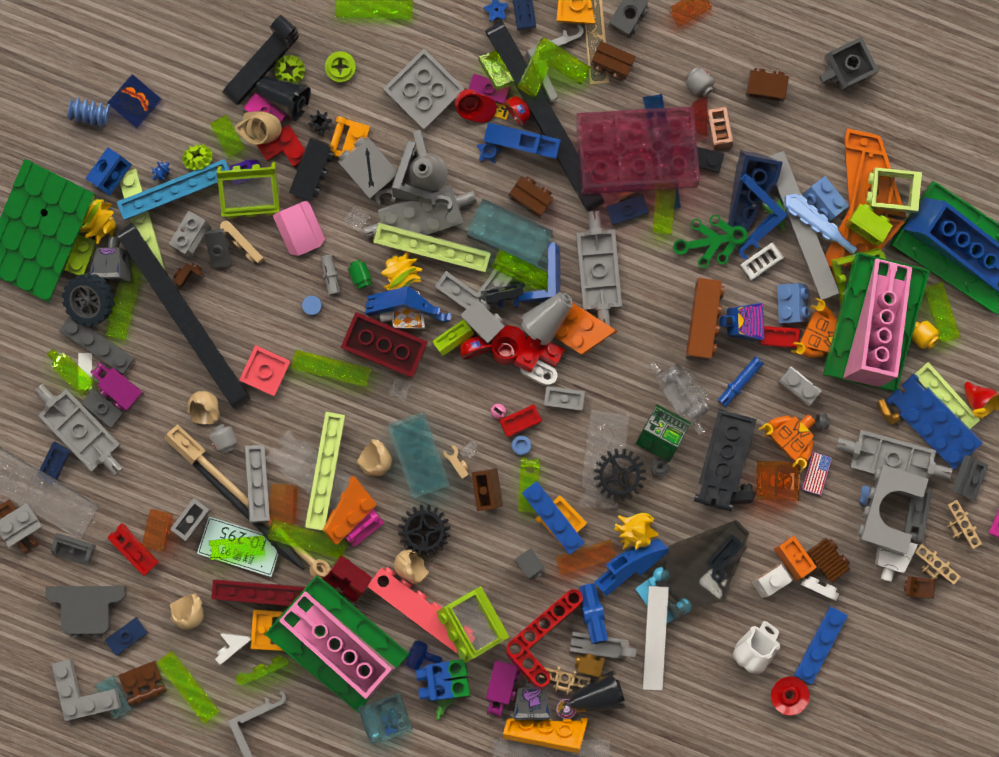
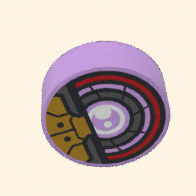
M563 699L557 704L556 710L561 718L569 719L576 713V709H572L570 699Z

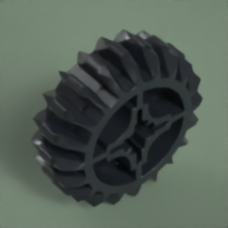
M614 449L615 455L613 456L610 451H607L609 458L606 459L602 455L600 458L604 461L603 464L598 461L596 462V465L601 467L600 470L594 469L595 473H599V476L594 477V480L600 479L601 482L596 487L603 486L604 489L600 493L603 494L607 490L609 492L607 494L608 499L612 494L615 495L614 501L618 500V495H621L622 501H625V494H628V497L632 499L633 495L631 492L634 491L635 494H639L636 487H644L643 484L639 483L640 480H646V477H640V473H646V469H639L644 463L640 462L637 464L636 461L639 459V456L637 455L632 459V451L629 452L628 456L625 455L626 449H622L621 454L618 453V449ZM615 459H625L632 466L621 468ZM610 462L613 474L604 479V469ZM617 469H621L620 472L622 470H629V472L623 475V481L619 480V478L611 480L617 474ZM636 471L635 482L629 487L627 475ZM617 481L621 484L624 491H615L607 484Z
M420 505V511L418 512L416 507H412L414 514L406 511L409 518L402 517L401 520L406 523L405 525L399 524L398 526L399 528H404V532H398V535H405V538L401 539L400 542H408L404 548L407 550L411 546L413 547L412 552L419 550V557H421L422 551H425L426 557H429V550H432V553L436 555L435 548L438 547L442 551L443 547L440 543L442 542L446 545L448 543L446 540H443L444 536L450 537V534L445 533V530H449L451 527H444V523H447L449 520H441L444 513L441 512L437 515V507L431 512V505L427 506V510H424L423 505ZM425 514L433 516L440 526H429ZM420 515L419 527L408 530L410 522ZM423 520L424 525L427 526L426 528L435 529L427 533L426 541L422 534L420 535L419 532L414 533V531L422 529ZM434 532H441L438 541L429 546V536ZM419 535L422 538L423 547L414 544L409 536Z

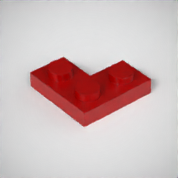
M289 124L282 128L281 134L276 140L266 144H257L267 162L284 152L293 167L300 164L305 152L304 147Z
M528 335L514 365L530 373L538 359L556 367L565 349L552 342L548 345L540 344L542 342L540 339L534 340Z

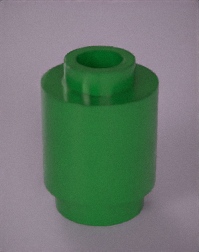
M360 260L351 262L347 270L353 285L358 290L372 285V277L366 263Z

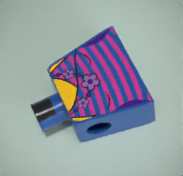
M763 303L728 308L727 315L720 317L721 327H727V334L731 337L748 341L764 340Z

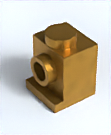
M585 653V657L577 655L574 667H578L577 672L601 677L605 658L600 657V660H596L597 656Z

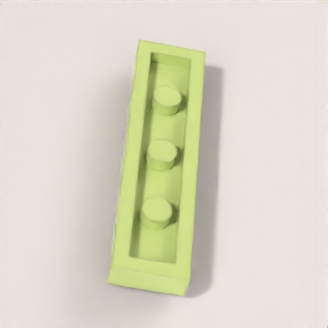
M929 362L915 373L919 377L918 382L925 389L929 387L970 429L980 421Z

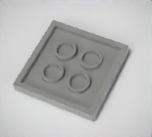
M425 49L383 88L423 130L456 99L461 91L465 90Z

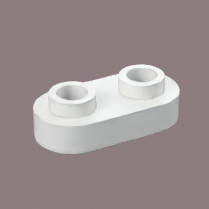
M539 360L531 373L520 368L523 376L543 386H551L557 379L556 370ZM548 374L550 379H544L543 375Z
M811 576L808 579L803 578L802 586L832 600H837L839 593L836 592L837 588L826 584L824 587L818 584L820 580Z

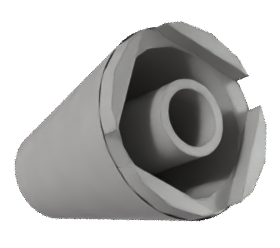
M423 154L417 157L412 162L409 170V177L414 187L428 192H435L442 188L448 176L445 162L434 154Z
M559 292L523 314L520 320H523L521 323L523 329L532 339L536 340L538 338L542 341L540 344L548 345L572 308V298L567 293Z

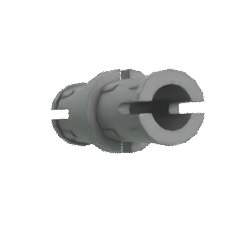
M321 256L320 259L324 272L322 276L325 278L328 295L340 293L337 282L338 273L335 271L333 256Z

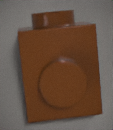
M186 262L182 269L179 268L174 274V282L183 287L192 272L203 278L204 274L201 272L203 268L194 262L191 265Z
M908 576L904 583L906 596L934 599L936 579Z

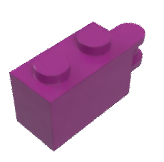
M98 362V366L94 371L91 370L90 373L100 380L98 386L101 388L99 392L106 398L112 397L115 400L114 405L120 410L126 409L130 411L144 393L113 367L109 370L102 363ZM106 371L107 374L104 378L100 377L101 373Z
M495 660L486 699L490 700L487 715L494 714L500 718L503 704L509 705V701L514 700L516 689L512 688L514 681L518 682L520 671L517 670L514 664ZM493 701L500 702V708L492 706Z

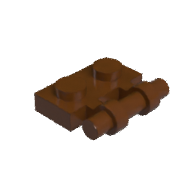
M156 660L118 675L124 692L133 691L134 693L133 697L127 699L130 706L136 703L138 705L142 704L146 699L151 697L157 698L160 694L167 692L164 684L157 687L155 682L162 679ZM149 684L150 690L141 693L139 688Z

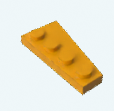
M558 0L557 22L595 25L591 0Z
M563 718V721H551V719H544L542 721L507 719L503 739L580 753L588 718H581V721H571V718Z

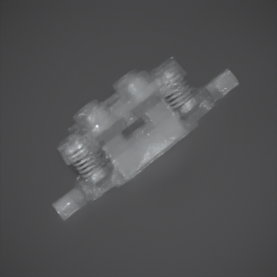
M656 361L649 366L655 373L656 380L661 385L659 387L679 416L691 422L690 426L694 427L698 435L703 433L705 429L699 422V415H704L710 410V406L707 403L709 398L706 389L697 383L695 374L688 370L687 367L683 370L678 363L671 366L669 371L661 370Z

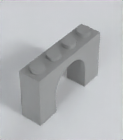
M883 465L875 471L873 480H876L874 488L871 487L868 498L871 500L869 506H865L862 516L865 517L864 524H860L857 536H860L859 542L905 555L907 554L912 535L888 527L880 517V503L886 495L891 493H899L920 500L924 496L928 479Z

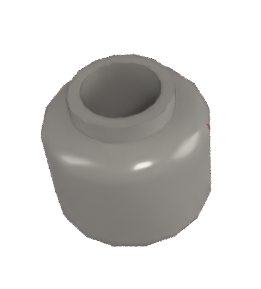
M697 67L686 76V85L695 96L704 95L706 97L713 91L712 87L715 80L706 69H699Z
M220 424L212 428L213 432L209 434V439L215 451L223 454L235 449L234 445L237 444V438L232 427H224V424Z

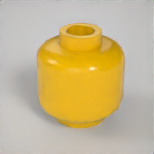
M918 321L915 323L911 340L921 349H931L940 339L938 337L939 331L928 321L921 323Z

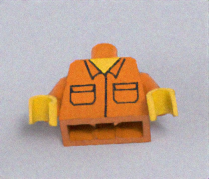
M816 298L818 305L814 306L811 304V308L817 311L812 313L800 341L793 342V344L797 345V350H791V353L800 354L808 358H818L828 354L837 318L823 300Z
M809 414L801 421L795 416L792 418L788 415L776 417L759 427V431L761 429L766 431V435L763 436L764 438L769 436L792 461H795L792 464L793 467L798 464L801 467L799 472L804 470L814 445L812 439L814 435L808 429L816 421Z

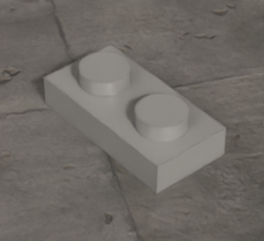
M546 386L544 406L582 411L585 391Z

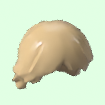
M198 391L189 398L187 413L191 415L192 423L210 425L218 421L220 416L218 400L212 393Z
M372 439L367 444V447H364L356 463L363 470L364 474L382 476L391 468L393 455L384 446L383 442Z
M412 549L402 550L396 556L394 569L401 578L413 584H418L429 574L424 565L423 558L418 556L417 551L412 552Z
M196 593L183 596L169 605L171 608L170 619L182 630L196 628L204 619L202 601Z

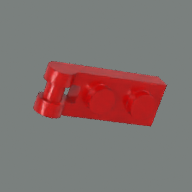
M121 523L117 530L108 536L109 541L143 576L147 575L159 563L129 531L125 524ZM121 536L126 539L124 542L120 540Z

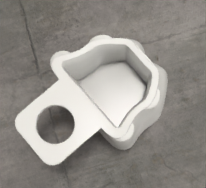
M763 621L760 628L756 626L751 627L737 642L733 651V657L737 664L744 667L749 673H763L777 650L780 649V644L776 641L779 630L766 621ZM765 627L770 628L774 634L768 633Z

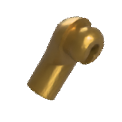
M886 399L877 401L881 415L890 425L900 422L899 414L897 412L891 413Z

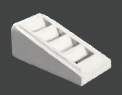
M772 242L743 262L741 267L752 281L783 259L784 256L774 242ZM771 249L776 259H773L767 250ZM763 253L765 254V256L767 257V259L770 261L769 264H767V263L765 262V260L762 258L761 255H762ZM756 258H758L760 263L763 265L762 269H760V267L756 263ZM750 262L757 270L755 274L748 265Z

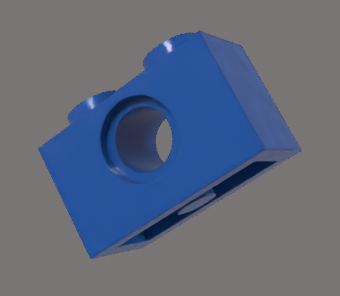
M107 147L85 179L110 196L132 164Z

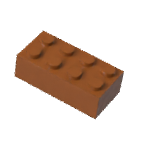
M698 278L696 280L685 358L709 361L716 354L717 344H714V337L716 338L719 333V324H716L717 318L721 317L722 305H719V300L723 298L725 286H721L722 281L706 278Z

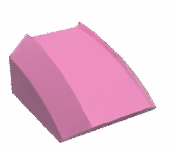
M309 201L301 202L273 215L289 254L302 255L320 247L324 242L325 237Z

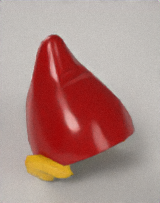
M970 382L964 384L967 402L975 417L983 419L993 410H999V393L991 388L975 386Z

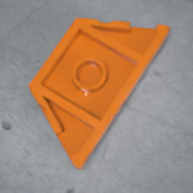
M572 302V308L554 337L578 353L585 355L594 346L604 342V339L616 334L618 330Z

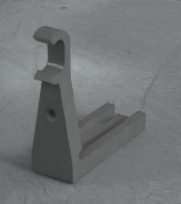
M408 141L392 186L393 197L430 203L433 209L436 208V203L438 202L448 204V213L451 212L453 208L451 198L406 184L410 166L416 155V150H414L416 142Z

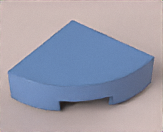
M868 486L862 487L860 506H867L870 491Z

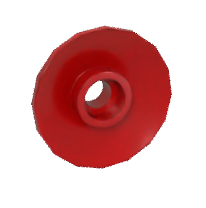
M788 676L781 678L774 684L771 690L773 706L784 715L792 716L799 714L809 703L810 694L808 687L797 677ZM787 692L793 693L791 699L786 698Z

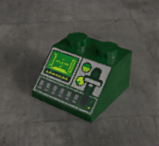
M656 404L635 444L670 463L691 422Z

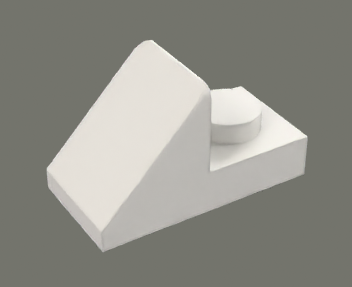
M220 634L230 647L224 646L217 652L219 656L215 660L219 665L223 664L251 641V637Z

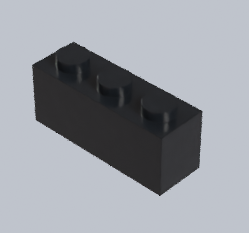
M315 138L309 139L289 193L308 201L318 198L321 191L319 187L320 181H324L328 173L326 169L327 163H331L335 155L333 151L334 146Z

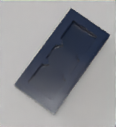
M513 0L517 31L536 28L533 1Z
M643 195L606 207L612 226L649 214Z
M53 442L37 477L55 485L71 450L57 442Z
M135 617L105 639V642L117 656L146 635L148 631L138 617Z

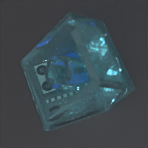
M400 692L358 707L370 745L412 730Z

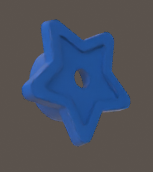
M492 0L491 4L484 6L483 9L489 13L490 22L498 18L505 20L504 11L508 4Z
M487 142L486 144L477 145L481 151L480 161L488 159L495 163L496 154L502 151V148L495 146L493 143Z

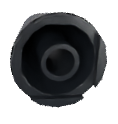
M263 77L255 85L257 95L292 121L300 119L305 112L302 110L304 104L308 105L310 101L311 88L306 84Z
M614 670L572 693L573 698H570L572 709H576L577 712L626 708V705L621 703L625 699L619 680H615V677H613L616 675V672Z

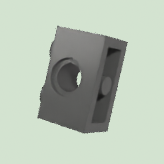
M622 0L608 27L627 38L631 33L634 35L639 27L638 20L640 17L644 18L649 10L647 7L649 1ZM633 11L635 17L628 19L625 16V12Z
M532 548L515 558L528 579L532 577L534 580L543 574L542 569H544V566Z

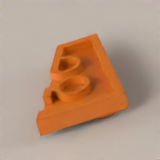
M355 476L350 477L348 487L340 496V502L336 509H333L322 529L332 543L336 545L377 505Z

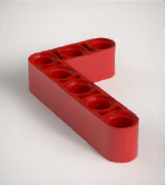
M571 589L507 644L505 652L508 659L530 684L538 690H543L548 686L550 674L529 650L578 609L583 599L579 590ZM571 595L576 596L578 603H570L568 597ZM561 608L564 615L556 616L553 610ZM547 621L549 628L542 629L539 626V622ZM531 633L534 635L535 640L529 642L525 640L524 635ZM517 646L520 649V653L512 654L509 648ZM526 660L531 661L533 668L525 669L522 663ZM536 676H544L546 682L544 684L537 683Z

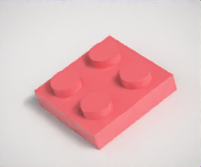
M255 345L239 381L272 396H276L291 361Z

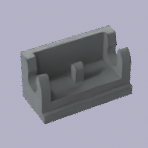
M56 533L51 552L54 555L89 566L96 545Z

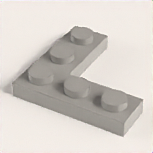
M499 262L479 292L476 293L445 271L435 285V288L467 309L476 299L482 300L480 291L507 286L516 273Z
M72 659L52 664L65 721L121 708L117 688L81 697Z

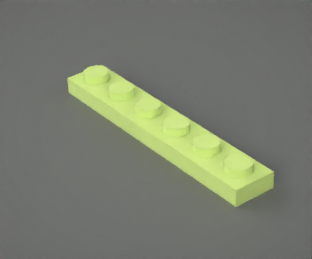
M137 169L127 171L120 181L124 199L143 192ZM149 211L130 218L131 223L135 225L165 270Z
M378 223L373 243L486 272L491 255L487 251Z
M325 413L306 528L322 530L327 522L345 415Z

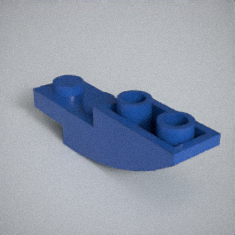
M488 123L484 142L555 159L558 157L562 141L493 123Z
M660 539L651 540L650 546L646 548L640 547L635 550V547H632L607 563L606 566L609 570L599 577L595 584L607 596L635 572L642 575L670 550Z

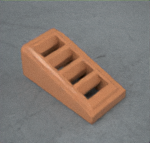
M721 107L707 110L714 150L732 148L733 138L727 108ZM724 115V118L713 119L715 116ZM725 123V125L722 126H714L715 124ZM721 131H726V132H727V133H722V134H717V135H716V132H721Z

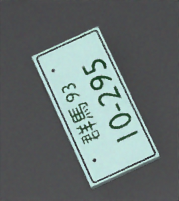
M208 517L197 552L199 555L272 577L279 555L275 547L270 544L271 542L261 532L213 517Z

